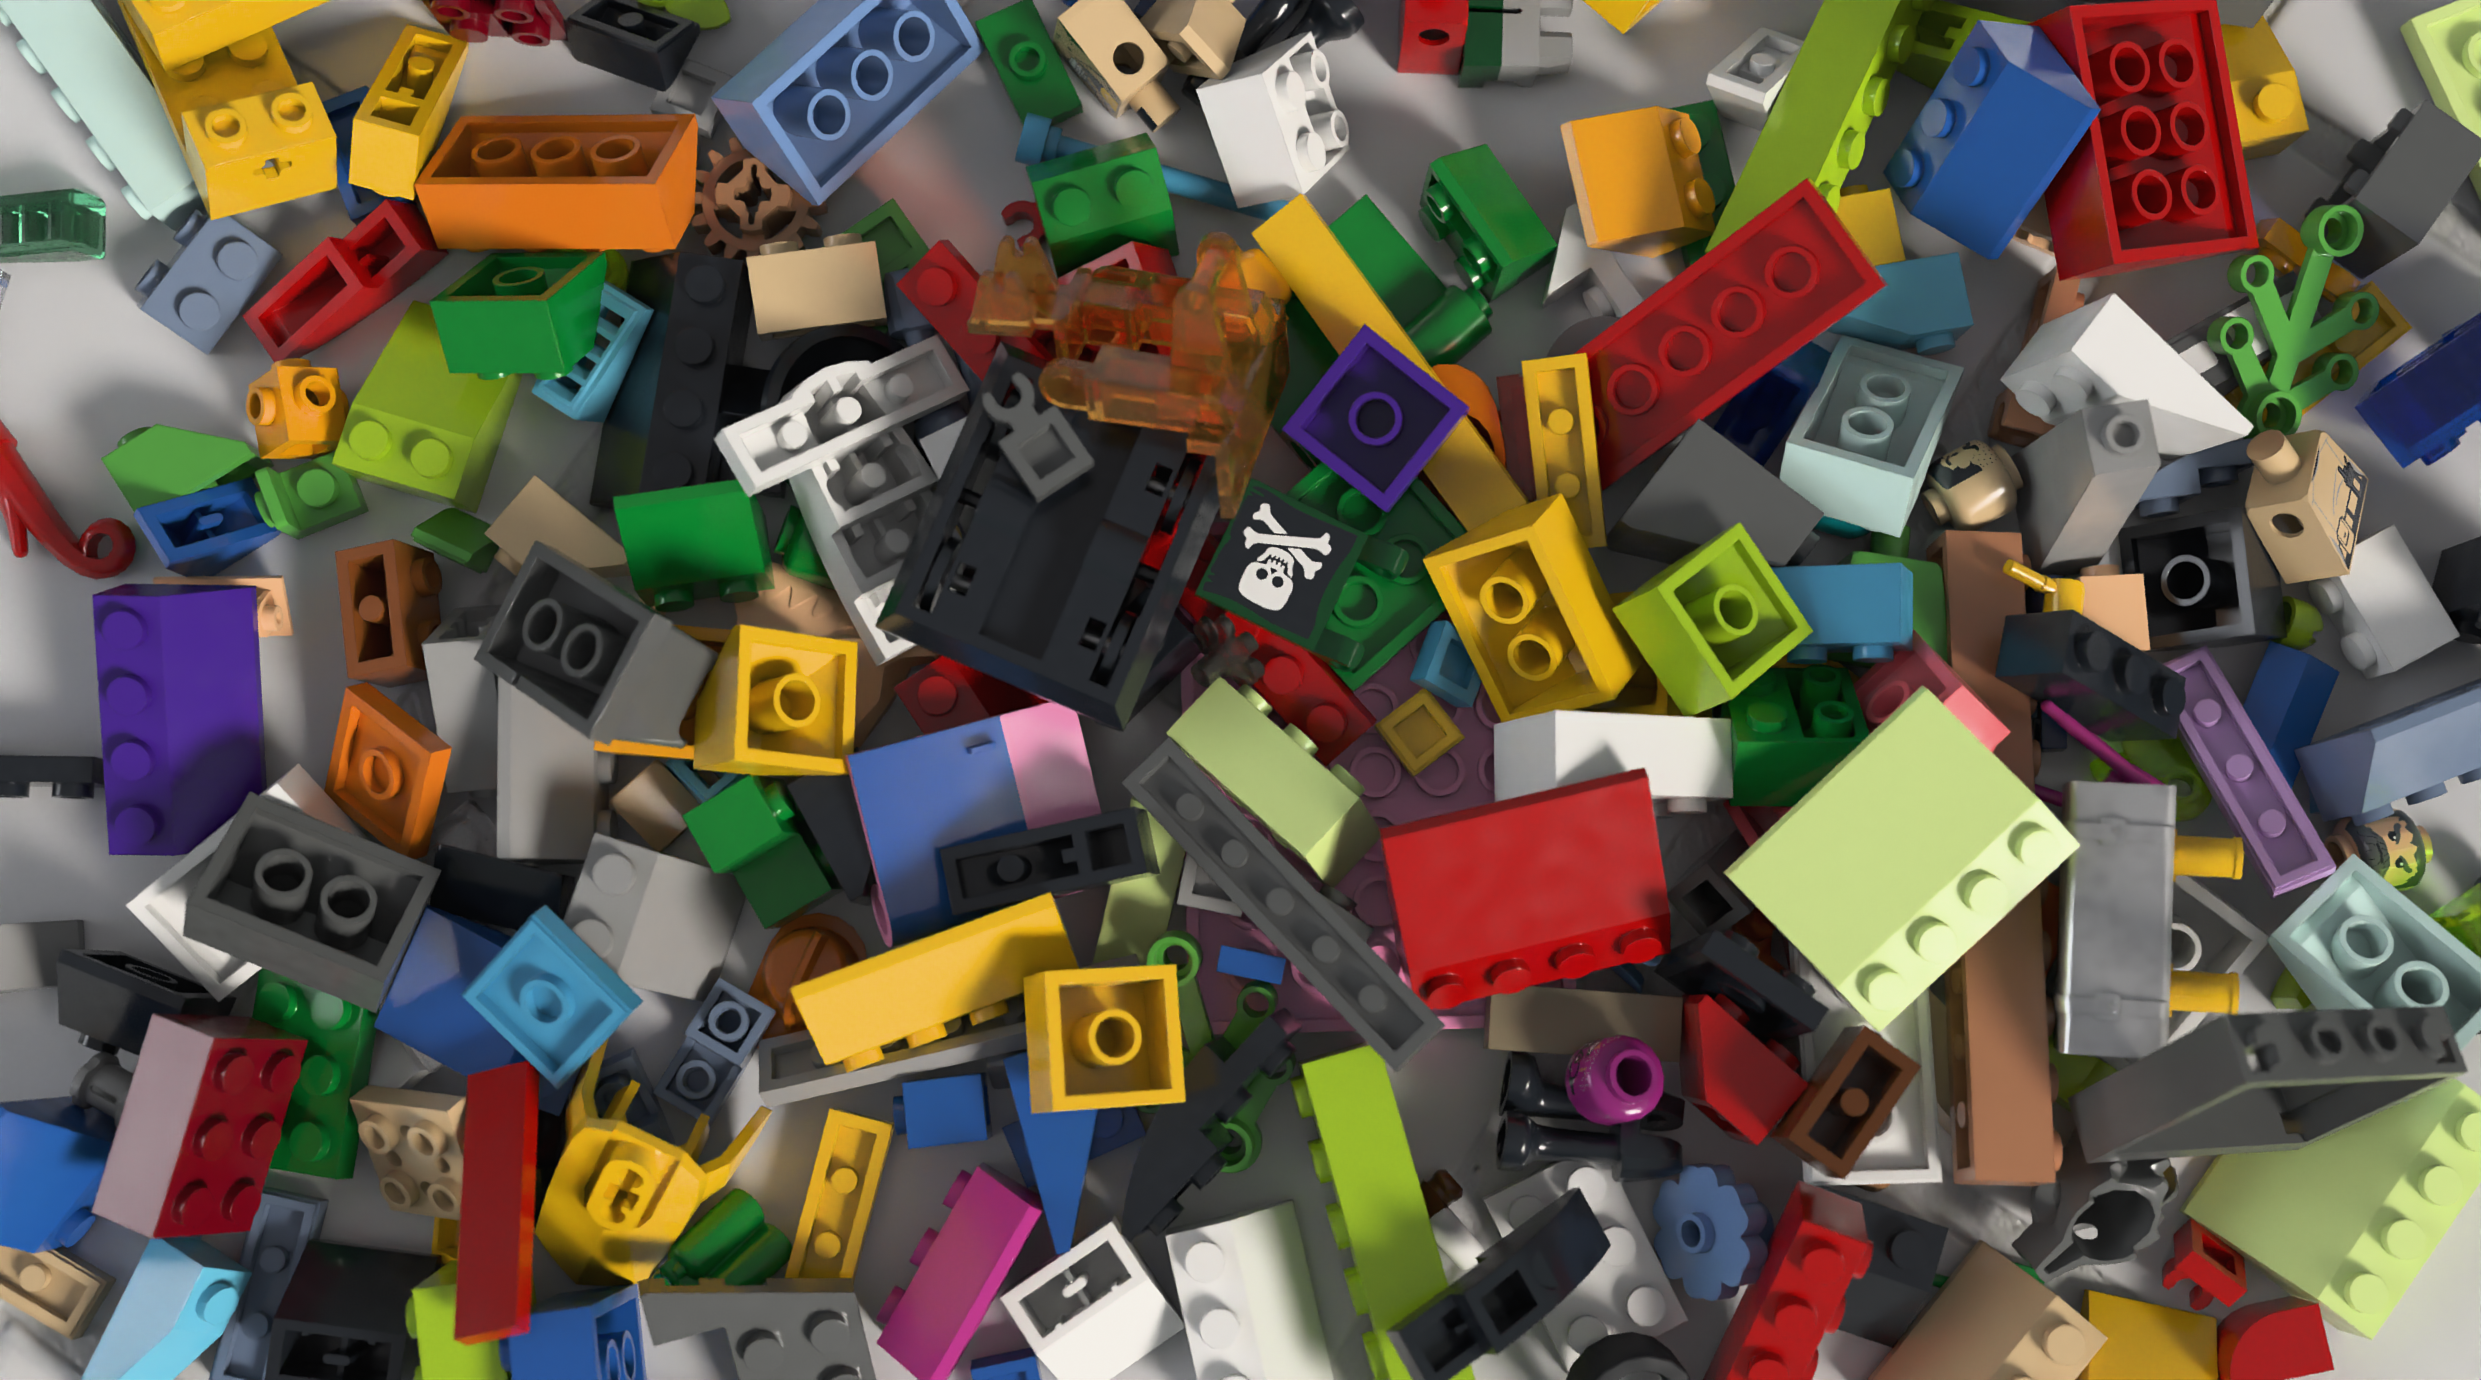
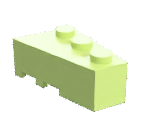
M1219 676L1173 724L1166 734L1241 808L1244 807L1273 833L1271 836L1285 849L1289 848L1302 859L1317 875L1316 878L1320 882L1335 888L1380 839L1379 827L1359 798L1366 791L1365 788L1339 764L1336 763L1328 771L1312 756L1319 750L1318 747L1292 723H1289L1283 731L1267 717L1273 709L1250 686L1244 683L1238 690H1235Z

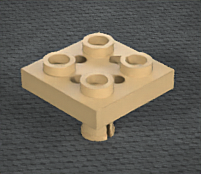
M367 1085L349 1099L359 1124L360 1138L368 1148L380 1181V1192L388 1202L390 1210L460 1220L467 1095L464 1097Z

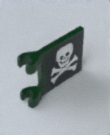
M1251 478L1194 596L1312 653L1343 672H1351L1359 665L1365 648L1361 643L1325 629V626L1357 561L1375 574L1387 580H1394L1404 571L1409 560V554L1394 544L1371 537Z

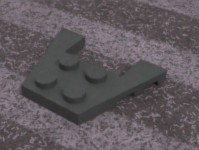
M647 1278L638 1281L639 1296L653 1346L724 1327L739 1380H876L852 1278H766L765 1285H726L724 1278H699L698 1286H665L664 1278Z

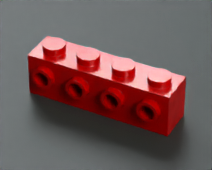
M1798 1180L1767 1244L1768 1257L1761 1267L1760 1276L1755 1284L1747 1286L1703 1380L1813 1379L1819 1360L1817 1348L1825 1332L1834 1334L1838 1329L1846 1306L1844 1293L1852 1277L1859 1280L1864 1276L1872 1258L1873 1241L1867 1237L1861 1203Z

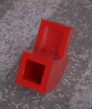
M2294 1296L2253 1303L2235 1310L2217 1326L2218 1380H2288L2335 1370L2319 1303Z

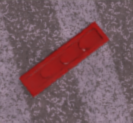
M528 1061L469 1074L467 1079L453 1339L467 1346L530 1332L540 1072Z

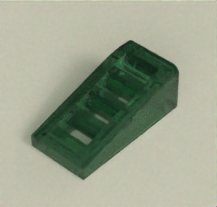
M75 188L0 196V215H2L0 263L80 262L105 258L106 205L103 199ZM23 214H25V242H22ZM48 214H51V239H48Z

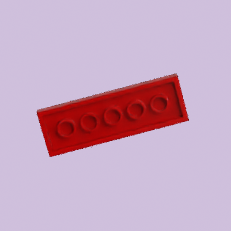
M1811 178L1803 180L1574 353H1586L1588 357L1602 492L1689 430L1698 419L1703 420L1888 286ZM1524 391L1503 407L1505 429L1533 467ZM1500 409V410H1498L1497 412H1498L1499 420H1500V422L1502 423V416H1501V409Z

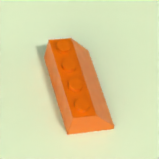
M695 114L461 116L414 183V187L438 249H466L469 252L475 253L490 249H524L532 253L548 249H582L586 252H602L607 249H641L649 253L676 249L695 214L698 123Z

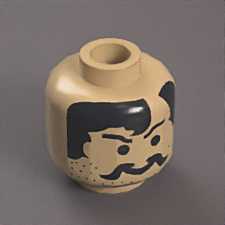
M1972 440L1929 465L1926 474L1929 489L1921 493V499L1928 513L1938 526L1949 522L1956 530L1976 531L2009 513L2016 507V490L2023 487V482L2016 465L2001 445L1996 444L1990 447L1980 440Z

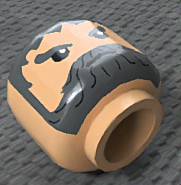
M2393 809L2394 814L2360 826L2354 825L2351 816L2341 819L2336 823L2332 835L2326 838L2324 846L2336 864V870L2354 853L2398 891H2404L2418 885L2422 880L2426 863H2429L2433 856L2432 842L2425 828L2420 825L2416 826L2414 821L2405 812Z

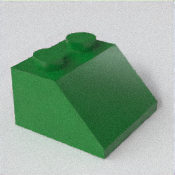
M1147 132L1025 167L1057 279L1131 241L1168 249L1171 257L1180 255L1173 210L1156 146Z
M605 252L491 253L429 302L449 373H477L478 378L482 380L499 379L512 373H534L535 378L539 380H552L571 373L573 366L594 348L601 307V295L604 289L608 264Z
M738 479L613 497L614 511L634 590L649 607L655 606V609L660 612H679L694 607V600L720 597L722 602L740 603L759 597V591L775 589L766 515L755 494L748 497Z

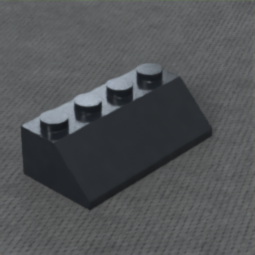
M675 252L631 261L626 293L652 308L654 312L603 423L589 502L592 506L614 509L613 497L718 482L723 454L714 438L721 429L728 427V423L719 414L720 407L740 366H743L753 306L748 267L743 260ZM621 317L620 326L625 320L623 317Z

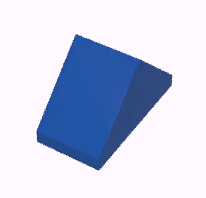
M251 477L140 507L133 514L165 568L185 577L215 576L276 538L282 532L276 527H269L263 520L254 494L259 489Z

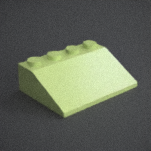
M1921 686L1727 868L1724 873L1844 1000L1879 1033L2071 855L2080 844L2026 785L1926 687Z
M2454 1078L2410 1098L2406 1103H2399L2298 1150L2217 1155L2179 1211L2189 1219L2195 1220L2243 1256L2246 1262L2290 1295L2319 1303L2322 1319L2334 1328L2372 1340L2481 1182V1096Z

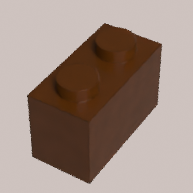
M1867 1026L1845 1027L1807 1083L1810 1085L1788 1109L1770 1137L1825 1177L1846 1179L1922 1066Z

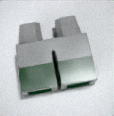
M1469 0L1468 26L1459 68L1458 88H1483L1484 81H1515L1519 86L1532 88L1536 75L1568 73L1572 63V33L1540 31V16L1570 17L1573 0Z

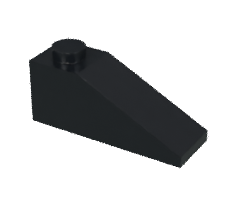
M1137 807L1125 808L940 849L953 915L1021 903L1049 892L1053 896L1160 874L1147 810Z

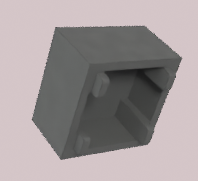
M2425 100L2411 111L2402 108L2395 113L2388 123L2386 130L2370 142L2360 139L2354 144L2347 154V160L2353 163L2351 168L2328 200L2322 197L2317 198L2310 205L2304 216L2306 218L2311 211L2323 205H2349L2359 212L2364 225L2363 237L2359 246L2352 253L2342 257H2334L2333 260L2362 280L2420 244L2481 158V138L2428 100ZM2327 223L2325 224L2324 228L2325 239L2328 235Z

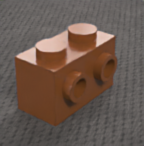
M395 539L335 551L347 677L387 688L428 680L422 643L441 624L438 594L442 589V575L434 559V553Z

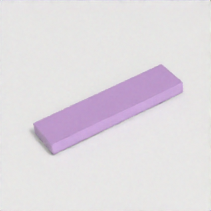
M2207 645L2163 663L2186 678L2184 688L2186 703L2183 712L2180 714L2177 735L2234 835L2242 837L2244 852L2270 898H2277L2333 874L2337 867Z

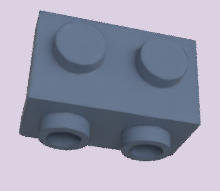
M195 209L173 237L175 241L182 245L168 265L157 259L140 279L135 290L143 295V298L137 304L140 310L208 355L282 258L283 254L230 216L210 220L208 213L204 215Z

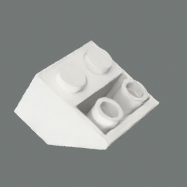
M1311 31L1296 35L1232 63L1230 71L1222 80L1209 78L1196 89L1238 208L1298 196L1300 193L1304 195L1350 149L1348 143V123L1344 114L1336 107L1329 86V66L1324 54L1317 50Z
M1115 1215L1075 1241L1069 1252L1053 1256L1009 1286L1000 1297L1036 1355L1058 1380H1110L1185 1328L1182 1316L1134 1243L1129 1242L1121 1234L1122 1225Z

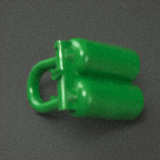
M734 1188L671 1246L668 1251V1260L657 1268L652 1278H664L665 1286H670V1284L672 1286H698L699 1278H724L726 1285H764L766 1278H771L789 1261L793 1247L781 1230L774 1225L764 1222V1213L758 1202L744 1190Z

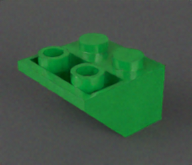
M1487 144L1439 157L1429 164L1419 202L1422 208L1418 211V214L1430 236L1437 242L1444 239L1457 257L1454 260V267L1466 287L1470 286L1475 290H1480L1490 303L1551 262L1558 244Z
M1815 664L1806 668H1769L1732 700L1714 706L1713 718L1731 719L1733 798L1728 799L1730 806L1796 805L1870 735L1848 668H1834L1823 664Z

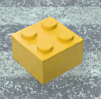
M1176 964L1043 971L1023 977L1031 1114L1186 1102Z

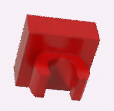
M2192 1218L2173 1234L2174 1257L2169 1259L2163 1266V1287L2170 1290L2181 1279L2189 1278L2198 1285L2189 1292L2190 1307L2196 1311L2206 1308L2214 1297L2227 1307H2231L2247 1292L2243 1256Z

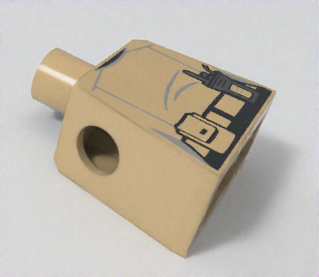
M2267 430L2255 436L2248 444L2246 450L2247 456L2254 464L2245 502L2246 515L2286 584L2350 574L2369 481L2365 473L2325 431L2310 430L2284 436L2279 430Z

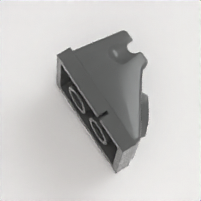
M535 540L474 660L510 685L515 686L520 692L591 740L610 745L612 740L684 748L688 741L679 735L681 721L703 679L713 670L720 654L673 626L674 621L566 554Z

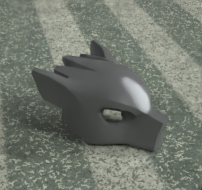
M2075 1126L2067 1145L2062 1148V1163L2059 1170L2055 1171L2056 1183L2032 1186L2030 1205L2032 1223L2013 1241L2012 1247L2031 1265L2037 1276L2045 1283L2082 1265H2109L2137 1259L2138 1250L2144 1249L2160 1239L2158 1227L2164 1220V1216L2161 1213L2162 1207L2178 1196L2179 1185L2176 1169L2171 1166L2170 1159L2087 1163ZM2092 1227L2098 1230V1236L2094 1239H2082L2075 1234V1231Z

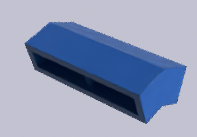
M2270 641L2243 708L2292 790L2301 768L2294 750L2311 743L2340 672L2310 654Z

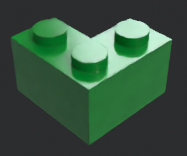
M748 775L682 815L713 872L733 873L764 929L781 928L843 891L840 882L784 779Z

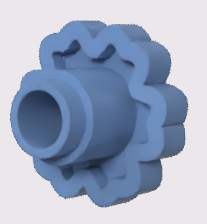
M1700 1163L1686 1165L1683 1167L1679 1179L1665 1180L1661 1184L1659 1197L1656 1199L1652 1211L1657 1224L1662 1228L1654 1238V1248L1658 1257L1662 1260V1266L1667 1277L1671 1279L1683 1278V1285L1689 1297L1693 1299L1704 1298L1709 1301L1734 1298L1740 1286L1755 1284L1760 1276L1761 1267L1768 1257L1767 1244L1774 1232V1222L1768 1208L1758 1201L1754 1187L1748 1183L1736 1184L1734 1173L1730 1166L1726 1164Z

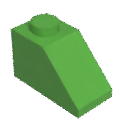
M155 424L152 427H141L127 433L118 441L117 449L101 458L134 512L137 508L250 477L254 479L256 478L255 471L267 466L269 468L275 466L271 459H260L259 450L246 442Z

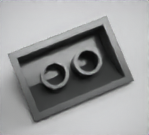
M249 792L186 902L183 936L376 1013L404 959L439 879L441 870Z

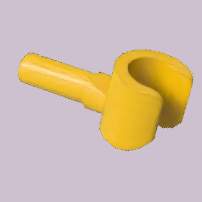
M2013 559L2005 562L2002 569L2004 574L2033 588L2036 592L2044 593L2042 612L2075 610L2082 615L2085 587L2081 581L2066 578H2050Z

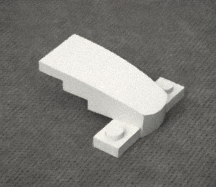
M938 335L873 363H870V361H846L825 367L784 395L778 405L721 429L714 438L748 497L789 478L798 506L823 565L876 666L918 646L876 628L875 624L933 496L930 488L939 481L902 426L960 400L970 390ZM955 529L952 536L962 540ZM960 564L957 573L963 575L964 568Z

